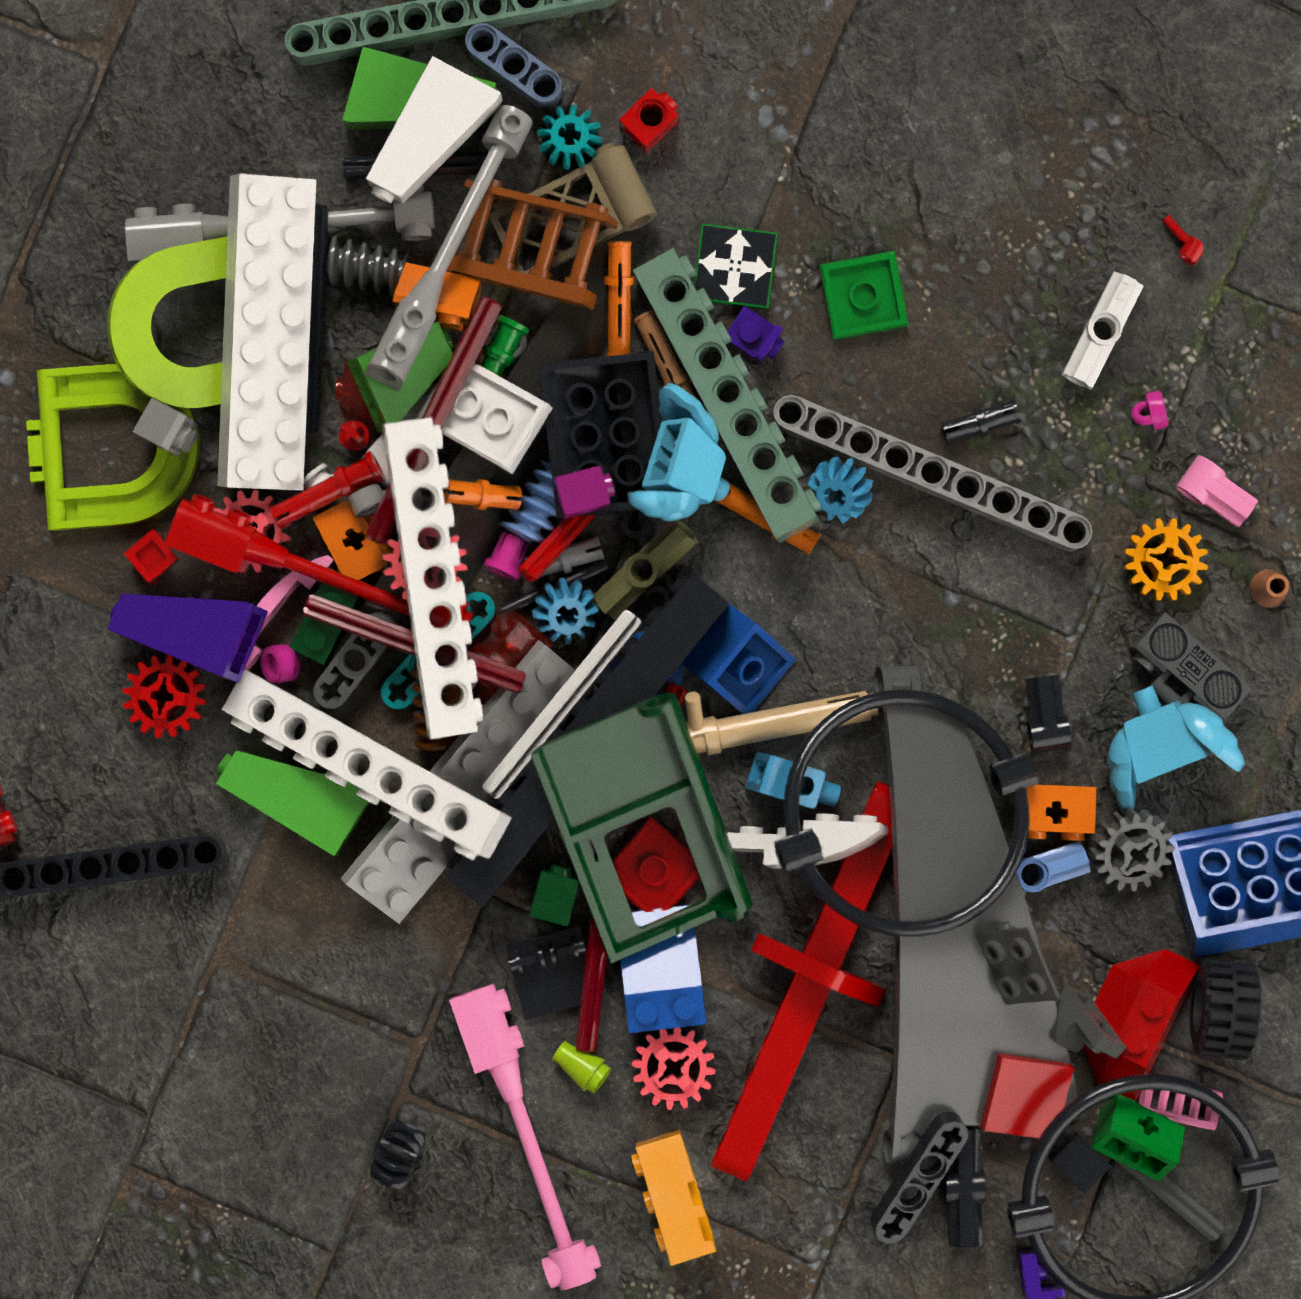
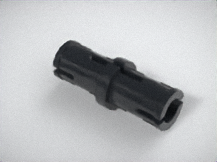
M1009 400V402L984 410L978 407L972 410V414L940 422L942 433L946 435L944 439L947 446L977 435L983 438L989 436V431L1021 423L1020 413L1015 410L1017 408L1015 400Z

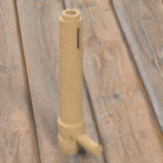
M866 691L716 719L715 716L703 718L699 693L689 692L685 695L688 717L686 724L697 753L707 752V755L721 753L722 749L811 732L834 710L852 700L869 694ZM878 708L861 713L840 726L870 721L871 716L878 715Z

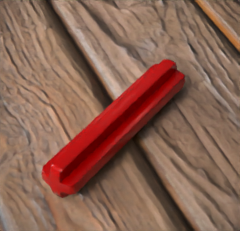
M595 516L563 519L519 567V573L529 582L537 580Z

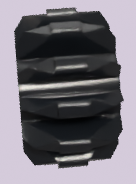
M398 1120L388 1125L370 1165L371 1178L379 1181L380 1184L390 1188L391 1186L398 1190L407 1185L422 1154L426 1140L425 1132L416 1129L417 1127L412 1124L403 1123Z

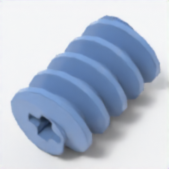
M542 459L541 462L547 471L534 469L532 473L539 483L526 482L524 485L531 496L522 495V497H516L517 501H521L520 506L522 510L514 511L509 509L508 514L514 522H500L502 527L529 544H532V542L542 543L545 538L539 532L540 529L553 531L554 526L548 520V517H556L550 464Z

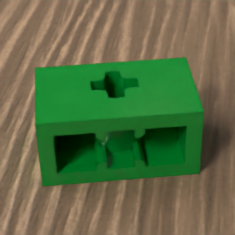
M1116 1095L1099 1111L1092 1149L1159 1182L1179 1164L1185 1127L1164 1115H1160L1136 1103L1130 1098Z

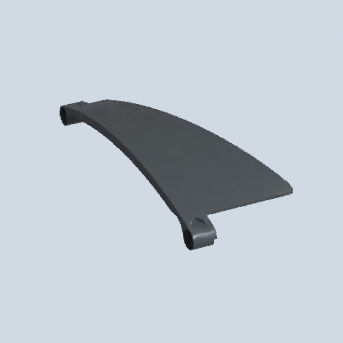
M915 665L877 666L874 671V693L889 690L922 691L919 670ZM912 705L885 706L882 708L885 719V743L891 809L895 920L923 921L935 919L961 909L982 894L999 873L1007 857L1009 847L964 724L947 714L925 707ZM1017 872L998 900L980 916L967 924L936 935L923 937L895 936L893 1110L890 1126L885 1130L882 1140L883 1155L888 1165L904 1164L931 1121L942 1112L950 1111L960 1115L965 1126L981 1125L998 1053L1070 1063L1068 1050L1055 1042L1058 1018L1055 1000L1006 1005L976 935L981 932L996 931V925L1009 921L1011 927H1031L1038 943ZM1073 1075L1065 1107L1078 1097ZM929 1156L924 1158L921 1163H926Z

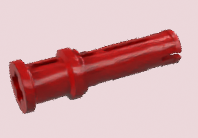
M366 452L365 458L350 466L343 467L341 465L333 471L334 476L275 506H271L270 512L273 518L277 517L276 524L282 529L286 525L343 496L348 499L356 491L375 482L380 484L386 482L384 472L373 452Z

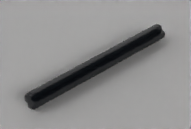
M315 204L306 411L307 434H315L319 430L329 210L326 205Z

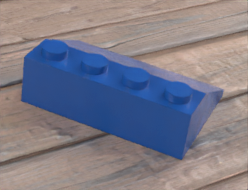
M1301 810L1174 834L1169 839L1175 846V850L1170 852L1183 921L1194 958L1301 937Z

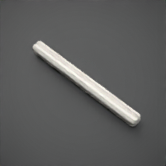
M628 610L623 611L485 781L483 789L490 796L499 800L517 780L521 772L532 760L531 752L546 743L554 731L568 717L575 705L594 685V682L615 659L626 642L641 627L642 622L638 617Z

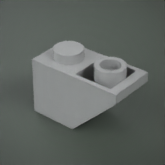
M151 398L133 432L179 458L183 451L188 453L194 445L198 433L194 430L198 424L186 415Z

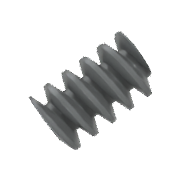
M333 236L328 251L326 273L329 275L331 285H338L341 278L344 277L346 288L351 289L356 281L359 280L360 290L366 292L371 284L374 283L375 293L381 295L389 285L390 296L394 297L405 263L409 261V251L403 261L398 258L397 248H393L388 258L383 255L382 245H378L373 255L368 252L367 242H363L357 252L353 249L352 239H348L342 249L338 246L337 236Z

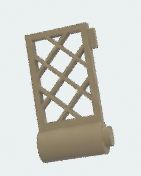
M613 142L599 147L596 150L597 156L584 167L578 168L529 193L530 195L542 198L551 196L560 199L562 203L570 202L585 207L586 201L570 197L569 194L573 183L588 175L593 185L588 202L595 203L598 196L602 206L609 209L608 214L618 221L617 229L608 228L598 233L594 247L625 231L635 230L646 225L658 214L625 146H616ZM565 187L563 194L556 192ZM500 200L492 205L494 212L490 213L489 218L503 245L506 232L500 220L512 214L514 203ZM530 208L513 263L517 265L515 271L527 274L529 269L524 271L519 261L523 246L525 244L539 249L541 243L526 239L532 220L535 219L547 223L548 217L535 214L536 209ZM581 221L579 227L566 223L562 224L561 228L576 232L577 235L573 247L565 251L555 248L554 254L556 255L553 256L550 269L576 256L585 221Z

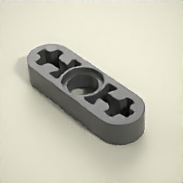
M385 612L370 614L373 617L396 625L393 617ZM352 634L315 683L314 697L316 701L328 709L338 708L344 704L388 646L373 641L369 647L357 641L358 635ZM360 636L363 642L367 640L366 638ZM371 648L377 650L375 654L372 652ZM349 650H359L365 656L366 663L362 670L354 671L346 665L345 656ZM336 666L341 673L334 671ZM341 674L354 679L352 684L346 679L339 686L337 691L341 694V697L334 696L329 699L325 695L328 689L324 684H332Z

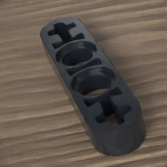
M950 1111L942 1112L931 1121L873 1211L870 1218L871 1226L877 1238L883 1243H896L907 1235L968 1139V1130L957 1113ZM953 1128H955V1131H954L953 1133H952V1132H947V1133H945V1135L943 1136L942 1133H943L945 1130H946V1131H951ZM928 1156L938 1157V1161L933 1167L929 1169L920 1168V1163L924 1158ZM912 1186L919 1188L913 1198L907 1200L900 1198L904 1189Z

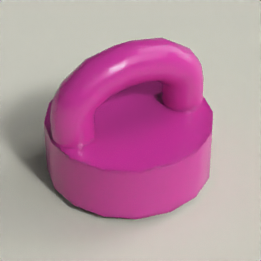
M1159 390L1146 393L1147 400L1135 404L1132 408L1131 417L1139 425L1153 424L1154 430L1165 428L1169 425L1162 392H1159ZM1148 409L1150 410L1151 415H1141L1142 411Z
M289 645L267 646L263 650L260 665L263 676L268 682L272 684L295 680L300 672L299 658L297 653L289 648Z

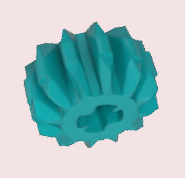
M571 105L570 115H564L561 106L555 108L557 120L548 115L543 118L544 124L550 129L538 130V138L546 140V142L540 145V151L542 154L552 152L549 157V163L552 166L563 158V170L565 171L570 170L571 160H576L579 168L584 167L583 155L589 159L597 156L596 151L590 146H602V137L593 135L601 129V125L599 122L588 124L592 117V113L589 110L584 111L578 117L577 105ZM573 130L575 131L576 138L580 140L574 139V145H566L565 139L561 135L567 136V131Z

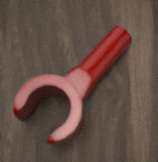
M1170 215L1166 216L1162 222L1176 236L1178 241L1184 244L1177 253L1178 256L1189 265L1194 266L1203 255L1202 242L1185 233Z

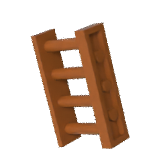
M466 179L464 186L470 190L474 181ZM492 179L472 219L464 250H459L458 256L454 255L447 271L479 278L484 283L593 310L597 295L586 289L588 283L584 282L600 225L617 229L618 221L608 214L609 209L604 206L587 202L585 208L502 188L501 181ZM498 199L514 203L499 259H494V263L491 265L480 262L482 256L478 254L493 201ZM530 207L550 213L535 266L530 268L527 274L515 271L517 265L513 263ZM566 216L585 221L570 277H565L564 283L551 280L552 274L549 273L563 220Z

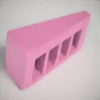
M1208 1088L1209 1090L1215 1092L1221 1098H1223V1093L1221 1091ZM1141 1090L1138 1096V1104L1160 1115H1164L1174 1122L1216 1130L1219 1115L1206 1106L1204 1118L1198 1117L1201 1102L1191 1098L1189 1113L1186 1115L1182 1114L1186 1095L1176 1093L1172 1112L1166 1110L1170 1091H1160L1157 1108L1150 1107L1153 1090Z

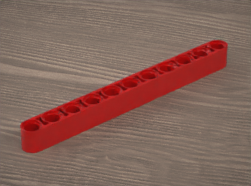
M880 781L876 782L862 815L876 816L877 823L888 827V835L873 845L843 858L831 884V888L838 895L865 911L892 849L889 785ZM823 903L802 952L840 969L858 925L845 919ZM793 972L711 1163L712 1168L744 1182H747L829 995L830 988Z

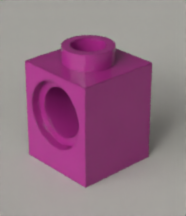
M601 466L555 477L553 481L563 519L609 507L611 504L609 497L615 496L611 476L609 473L603 474Z

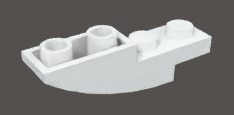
M816 814V820L803 821V830L812 828L818 836L822 847L824 859L814 863V866L853 855L888 835V827L877 823L876 816L854 815L853 822L839 821V815ZM741 826L740 833L728 832L727 835L733 851L764 853L763 865L772 869H782L776 857L773 842L786 837L785 828H777V834H763V828L753 826Z

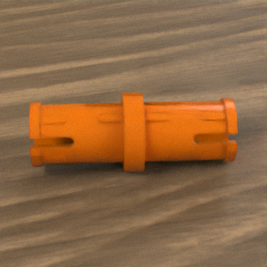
M448 479L449 487L442 488L456 491V493L443 492L445 504L473 505L474 509L477 510L496 507L514 511L518 510L521 505V501L506 498L507 496L522 497L521 488L517 485L489 484L488 480L477 479L475 483Z

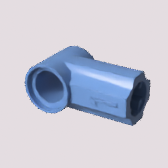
M1078 840L1031 857L1022 858L1017 875L1023 891L1039 892L1045 887L1090 873L1091 871L1086 851L1081 841ZM1028 864H1033L1039 872L1038 880L1031 886L1025 884L1021 876L1023 868Z

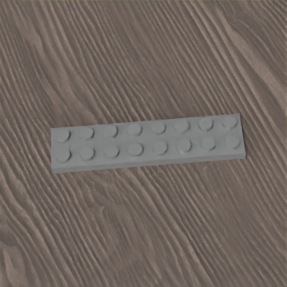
M540 640L537 641L515 668L526 673V679L521 691L513 693L499 687L482 708L483 721L477 722L478 732L460 734L429 771L494 808L497 807L495 804L498 800L490 796L483 789V784L575 672L569 664ZM594 685L585 694L586 697L595 689ZM568 715L560 726L563 727L571 716ZM519 776L517 780L512 784V786H514L522 776ZM432 793L426 795L422 801L423 812L429 811L434 805ZM465 811L459 813L454 819L456 831L461 830L467 823ZM392 816L340 879L400 924L447 867L446 865L457 851L453 849L456 842L444 836L440 842L420 831L424 824L412 818L409 823H406Z

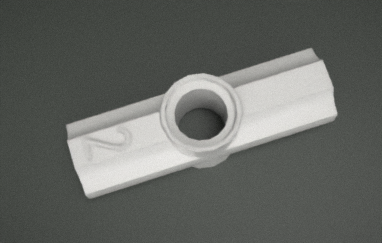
M1115 271L1112 273L1090 319L1084 326L1083 333L1062 376L1080 387L1090 390L1093 388L1115 342L1121 336L1122 328L1143 289V285L1125 274ZM1100 321L1107 323L1111 328V338L1108 340L1099 339L1093 330L1094 323Z

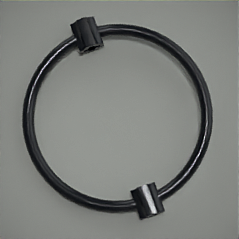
M889 690L865 695L844 704L825 717L810 732L799 748L789 770L784 792L783 813L786 837L773 842L775 854L785 874L799 869L807 884L827 906L858 926L874 932L900 937H923L947 932L967 924L980 916L998 900L1012 882L1025 853L1029 834L1030 816L1026 788L1039 783L1038 771L1034 760L1031 759L1027 752L1013 756L1003 739L984 719L958 702L940 695L916 690ZM892 705L920 706L937 710L962 722L988 745L999 761L989 766L990 779L994 789L999 793L1000 797L1012 794L1014 806L1013 836L1007 857L999 873L983 893L971 903L955 912L935 919L923 921L890 920L875 916L850 904L827 884L814 866V863L824 859L818 836L812 828L803 831L800 828V790L805 772L814 753L822 742L844 722L861 713L879 707Z
M1162 1074L1126 1076L1108 1081L1081 1094L1062 1109L1049 1123L1030 1155L1022 1185V1200L1008 1203V1221L1015 1238L1028 1237L1032 1250L1046 1272L1059 1285L1080 1299H1191L1216 1283L1240 1258L1256 1229L1263 1203L1264 1187L1278 1184V1179H1280L1279 1167L1274 1153L1270 1149L1258 1151L1255 1139L1244 1120L1227 1101L1215 1092L1200 1084L1176 1076ZM1132 1091H1172L1189 1096L1208 1106L1227 1123L1235 1134L1243 1155L1233 1156V1161L1231 1162L1232 1175L1239 1191H1248L1245 1212L1240 1226L1222 1255L1207 1270L1181 1286L1161 1293L1144 1296L1116 1295L1090 1287L1070 1274L1058 1262L1043 1236L1044 1232L1053 1231L1054 1225L1053 1213L1046 1195L1037 1197L1044 1163L1051 1148L1064 1130L1078 1116L1094 1105L1113 1096Z

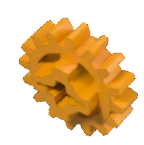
M1158 518L1153 522V530L1148 525L1143 524L1139 527L1142 537L1137 535L1129 537V541L1135 546L1133 549L1123 550V555L1131 558V563L1123 566V570H1133L1134 576L1128 582L1130 585L1138 582L1142 584L1140 595H1146L1152 590L1154 591V601H1160L1164 593H1167L1170 601L1177 600V590L1187 596L1191 593L1189 583L1201 584L1202 580L1196 573L1197 571L1207 570L1208 565L1199 562V557L1206 555L1208 551L1207 549H1198L1196 546L1202 539L1201 535L1192 538L1188 535L1191 525L1186 524L1181 529H1178L1177 519L1172 518L1169 520L1167 527H1164L1161 518ZM1156 535H1162L1157 547L1153 549L1143 548L1149 539ZM1179 540L1186 546L1189 556L1184 555L1179 548ZM1168 551V558L1179 563L1171 564L1163 569V562L1158 561L1153 556H1158ZM1141 564L1147 565L1153 574L1152 580L1146 576ZM1177 571L1187 572L1178 583L1169 585L1172 574Z

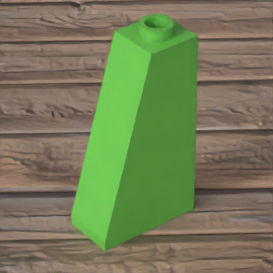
M363 47L342 119L345 127L352 130L393 129L428 64ZM473 77L474 79L497 90V85L495 82ZM490 117L480 127H488Z
M235 751L233 756L227 753L216 770V773L220 775L216 782L217 785L333 856L339 855L370 804L369 801L356 794L359 787L349 781L343 787L326 778L325 773L243 751Z

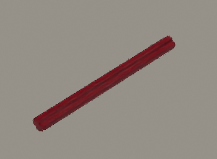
M484 296L480 298L421 418H432L433 425H440L441 430L501 310V305L497 301ZM418 448L410 450L406 456V464L409 469L415 472L423 469L427 460L425 453ZM390 483L365 532V536L369 540L380 545H384L387 542L396 524Z

